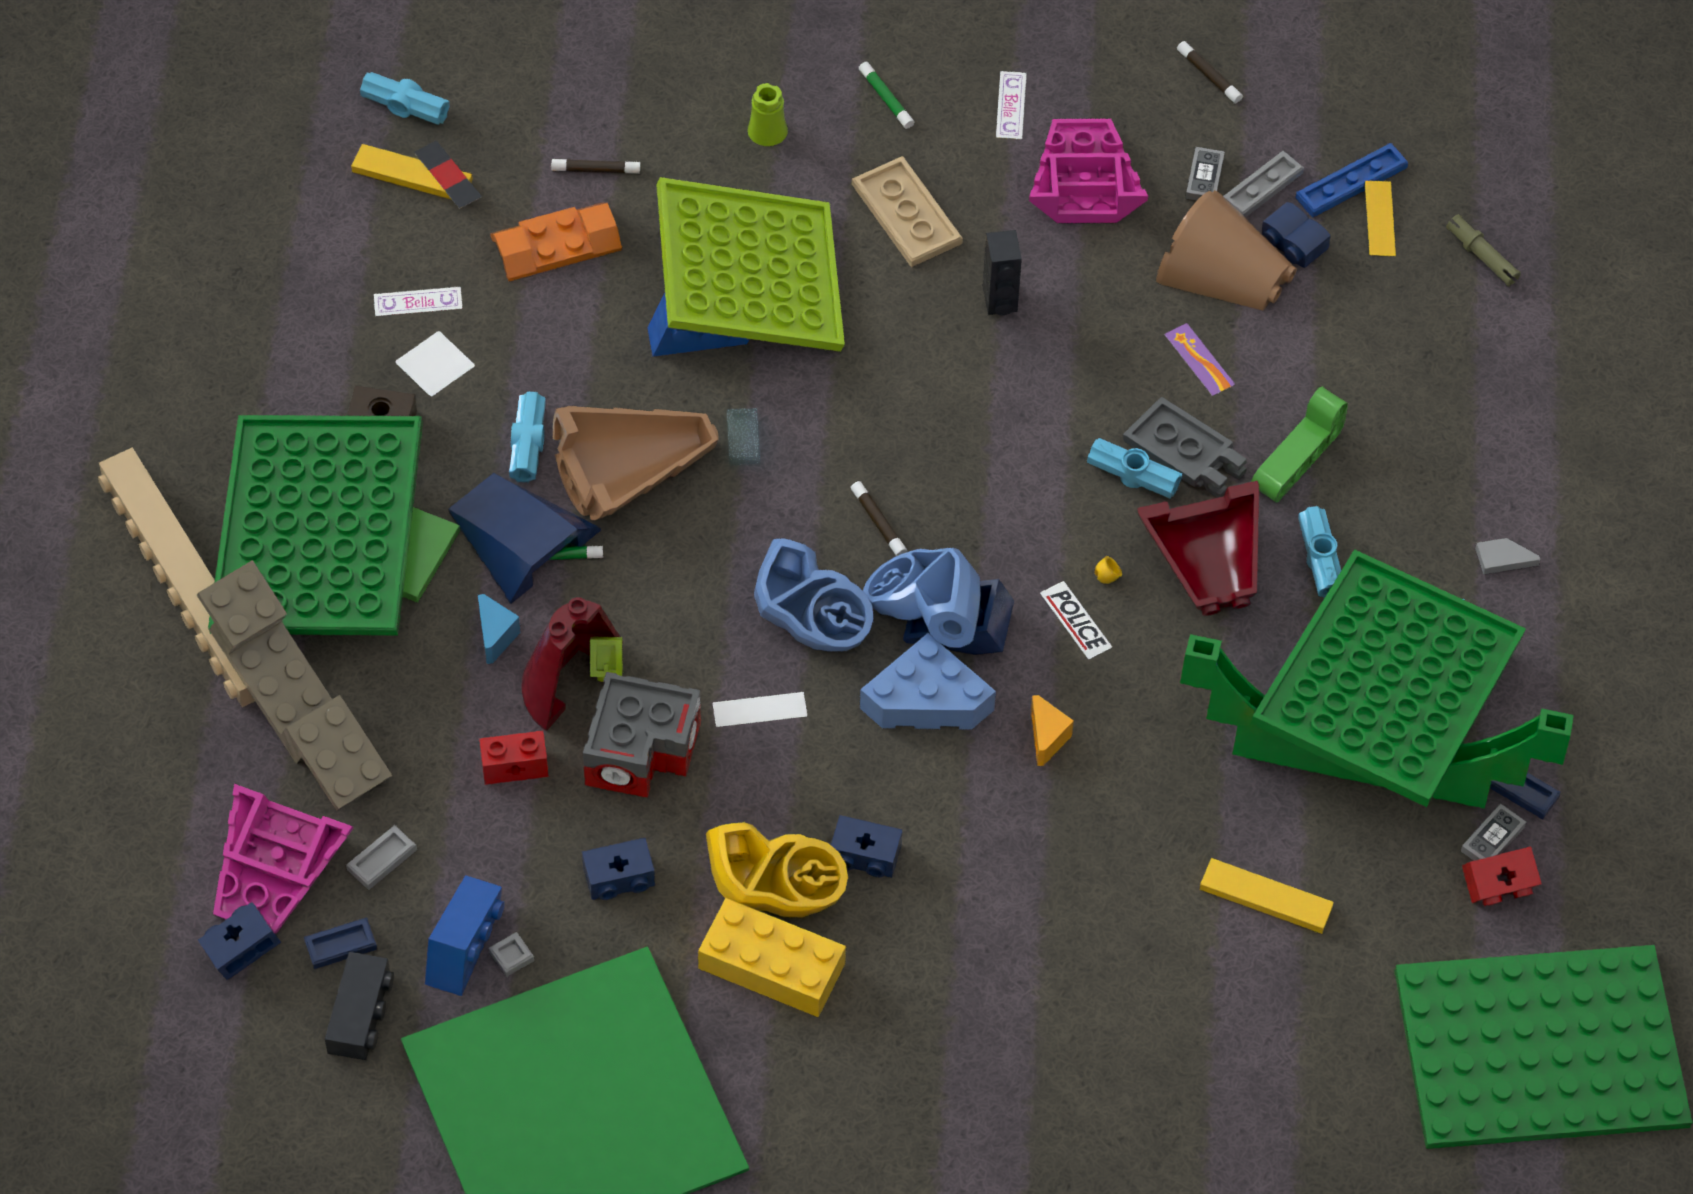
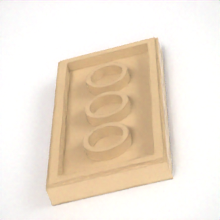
M903 156L852 178V186L911 267L962 244V236Z

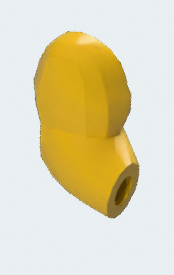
M745 822L721 825L710 829L706 833L712 875L718 891L725 898L758 911H768L783 917H804L821 912L834 905L846 890L848 880L846 863L840 853L827 842L808 838L801 834H788L768 840L753 825Z

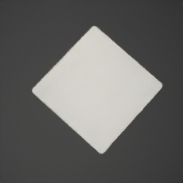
M440 331L396 360V364L430 396L435 395L475 366Z

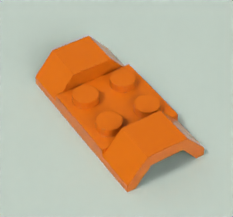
M605 202L578 210L575 207L521 221L519 226L490 233L492 241L496 242L502 257L508 282L622 250L616 222L608 203Z

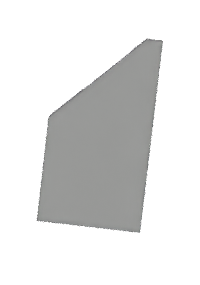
M1507 538L1478 542L1475 549L1483 574L1539 566L1540 563L1539 555Z

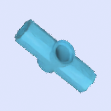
M367 72L360 88L361 96L387 105L393 114L402 118H407L411 114L439 125L440 123L443 124L447 118L450 108L448 100L424 92L416 82L410 79H402L400 82H397L379 74Z
M526 392V394L519 396L516 423L512 424V454L509 476L517 482L529 483V481L536 479L539 452L543 451V421L546 398L539 395L538 392Z
M1101 438L1095 440L1087 458V463L1119 476L1121 482L1127 487L1139 488L1142 486L1170 499L1175 495L1182 479V473L1149 460V456L1142 449L1133 448L1126 450Z
M1318 506L1308 507L1305 511L1299 513L1298 520L1307 550V565L1312 569L1318 596L1325 598L1341 572L1336 552L1337 541L1331 534L1325 509H1321Z

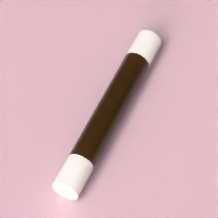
M1183 41L1178 45L1177 50L1232 102L1236 104L1243 98V95L1189 44Z
M552 159L551 170L640 174V162Z
M860 481L855 482L851 486V490L895 555L899 556L906 553L907 549Z

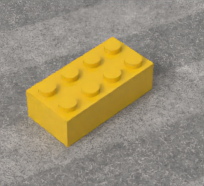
M725 898L698 950V969L819 1017L845 965L846 946Z

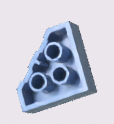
M927 633L860 690V709L882 728L914 726V729H940V726H959V729H973L994 711L996 691Z

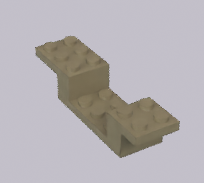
M253 560L198 592L197 597L214 621L209 631L294 762L297 764L304 760L336 811L392 776L340 695L333 699L330 697L282 623L287 613Z

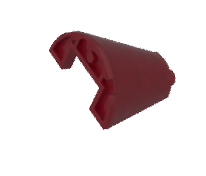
M1258 480L1227 487L1225 496L1171 509H1169L1167 501L1137 508L1140 520L1195 607L1202 611L1203 616L1215 615L1221 611L1220 608L1232 606L1233 609H1241L1251 604L1250 598L1257 593Z
M580 597L571 599L569 603L561 606L553 614L523 673L522 695L525 707L532 719L545 731L566 710V704L555 697L559 674L562 668L578 650L590 656L591 637H620L602 607Z

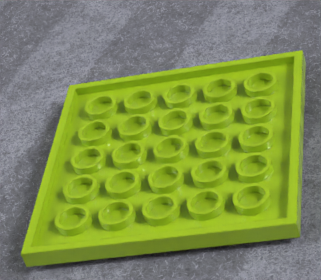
M659 178L657 197L668 328L841 352L845 342L829 202Z

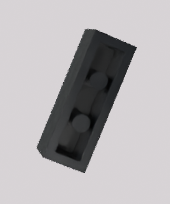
M1016 230L986 233L982 287L988 315H1008L1012 312H1018L1022 257Z
M349 952L325 1036L327 1054L366 1060L369 1049H375L378 1039V1030H375L377 1020H383L386 1010V1001H383L385 991H391L394 981V972H391L389 969L388 958Z

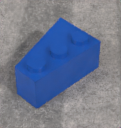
M665 293L647 327L653 357L744 345L749 341L747 338L668 328Z
M465 875L428 939L425 985L462 996L484 944L490 937L494 921L499 920L502 916L505 902L501 901V886Z

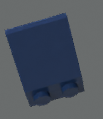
M999 579L980 581V609L973 641L961 648L943 645L947 650L973 655L1003 652L1014 599ZM923 617L907 621L903 637L906 643L915 644L927 633L930 634Z

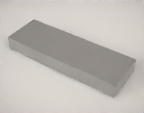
M1282 151L1225 194L1224 197L1246 218L1302 175L1304 167Z

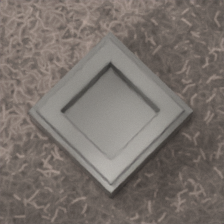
M517 932L489 947L490 955L506 977L534 962L533 954Z

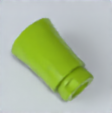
M769 83L757 86V91L753 94L751 117L747 130L750 139L762 146L777 145L786 138L788 133L781 89Z

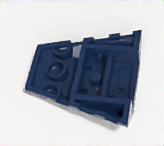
M495 473L491 474L448 509L456 524L460 525V530L468 542L470 541L475 548L480 560L485 563L491 572V576L496 584L505 593V597L510 604L533 586L532 573L568 543L571 542L576 547L583 546L601 531L600 527Z

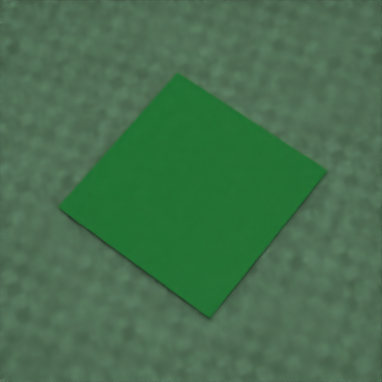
M648 946L401 1038V1043L465 1194H690L749 1171L746 1159Z

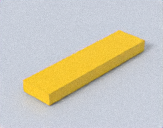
M362 144L351 165L353 173L451 199L419 159ZM462 171V173L472 183V174Z
M1213 858L1209 862L1199 889L1321 934L1324 931L1334 904L1333 901Z

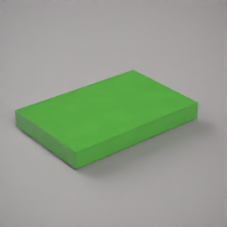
M413 507L403 597L417 603L419 602L458 536L460 525Z

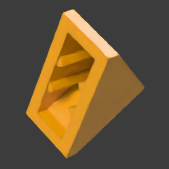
M1039 695L1032 696L1031 717L1037 766H1044L1072 737L1074 720Z

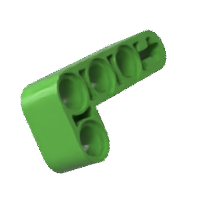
M1320 387L1313 394L1308 403L1305 418L1254 474L1251 482L1258 480L1259 492L1275 502H1279L1342 431L1348 409L1346 401L1324 387Z

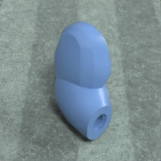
M773 539L759 570L754 591L760 616L787 630L798 642L812 649L833 652L848 651L859 646L869 634L873 622V606L867 594L845 575L833 570H819L816 553L806 545L788 539Z
M917 549L903 553L881 565L865 583L863 591L867 594L873 609L878 613L903 620H916L923 617L933 638L947 647L961 648L973 641L980 609V577L959 549Z

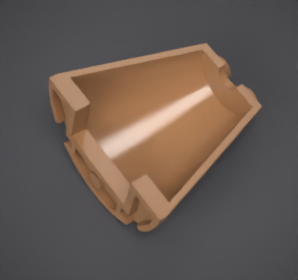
M1214 190L1213 192L1208 191L1203 194L1181 221L1172 237L1175 241L1171 245L1170 253L1165 252L1156 282L1161 285L1263 311L1270 302L1275 303L1282 291L1280 285H1283L1285 282L1290 283L1297 272V268L1221 193Z

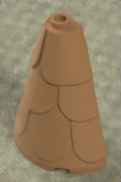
M567 406L557 408L553 418V439L559 440V453L555 454L563 485L576 509L583 516L590 515V520H598L607 515H612L641 494L648 493L668 477H675L713 450L718 441V431L715 425L711 424L707 414L660 409L643 411L623 408L604 409Z

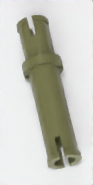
M1460 214L1452 218L1460 228L1451 221L1448 222L1446 229L1451 231L1463 243V248L1468 252L1472 251L1507 287L1515 283L1507 275L1508 272L1517 280L1520 278L1521 272L1484 239V234L1481 231H1475Z

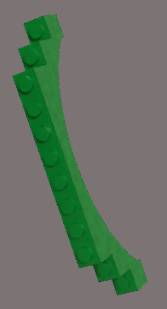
M1190 634L1180 684L1211 690L1206 719L1237 726L1232 755L1380 786L1250 724L1253 714L1265 695L1254 687L1232 664L1221 648L1222 641ZM1541 708L1539 716L1517 728L1497 736L1462 744L1433 798L1485 809L1492 780L1524 787L1531 758L1563 765L1571 736L1574 715Z

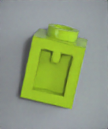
M622 637L590 638V677H597L598 681L604 682L606 672L622 676Z

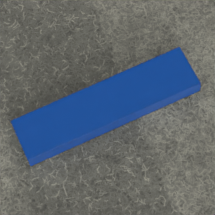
M1389 143L1296 192L1295 198L1313 218L1365 191V181H1384L1405 170L1408 167V161L1392 143Z

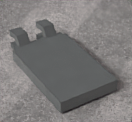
M1163 397L1158 399L1123 433V441L1133 448L1142 449L1154 462L1182 473V480L1193 487H1201L1203 485L1209 493L1217 498L1222 497L1227 490L1225 484L1228 478L1218 472L1222 466L1227 473L1238 480L1246 473L1244 465L1247 463V459L1233 450V442Z

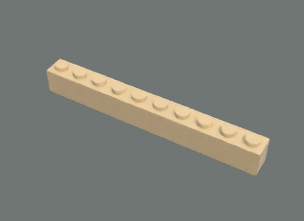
M133 447L100 462L99 466L102 475L98 476V480L105 493L111 492L114 497L111 499L117 514L119 516L125 515L127 518L125 524L132 538L138 536L141 541L139 547L146 561L152 559L155 564L153 571L160 583L166 582L168 585L167 594L174 606L180 605L182 608L181 616L188 629L194 628L196 631L195 639L200 650L203 653L209 652L212 657L209 659L214 673L217 676L222 674L226 680L223 684L227 694L231 699L237 698L242 707L254 702V698L213 635L210 634L208 630L210 615L197 597L198 592L212 585L215 580Z

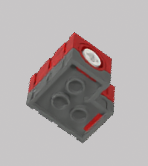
M606 672L604 687L601 689L596 706V715L593 716L588 733V742L585 744L583 751L585 785L648 798L650 781L653 780L655 771L665 773L667 771L686 777L701 725L700 690L685 689L677 685L662 682L654 683L646 679L631 676L624 677L616 673Z

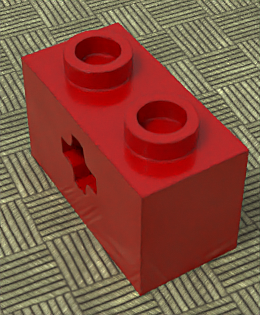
M543 731L479 739L485 785L549 777Z
M1531 846L1462 865L1472 903L1482 901L1484 906L1503 902L1501 896L1513 893L1514 899L1533 894L1532 888L1542 884ZM1507 875L1508 880L1498 882L1497 876Z

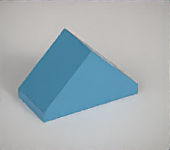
M485 594L478 595L486 662L490 664L494 663L521 633L518 615Z

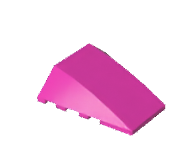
M1111 119L1052 120L1045 143V150L1041 156L1039 170L1035 176L1033 190H1031L1029 201L1057 223H1117L1148 200V195L1145 189L1142 190L1140 178L1131 167V159L1128 153L1124 152L1123 143Z
M234 784V799L232 811L230 810L229 830L227 842L224 844L223 867L219 874L213 915L227 920L237 908L253 902L277 934L353 830V826L322 816V819L269 801L264 794Z

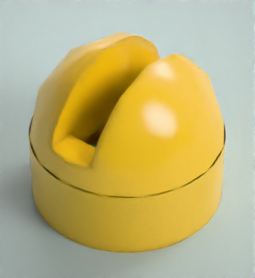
M1109 556L1103 558L1095 567V575L1103 584H1110L1122 576L1121 568Z

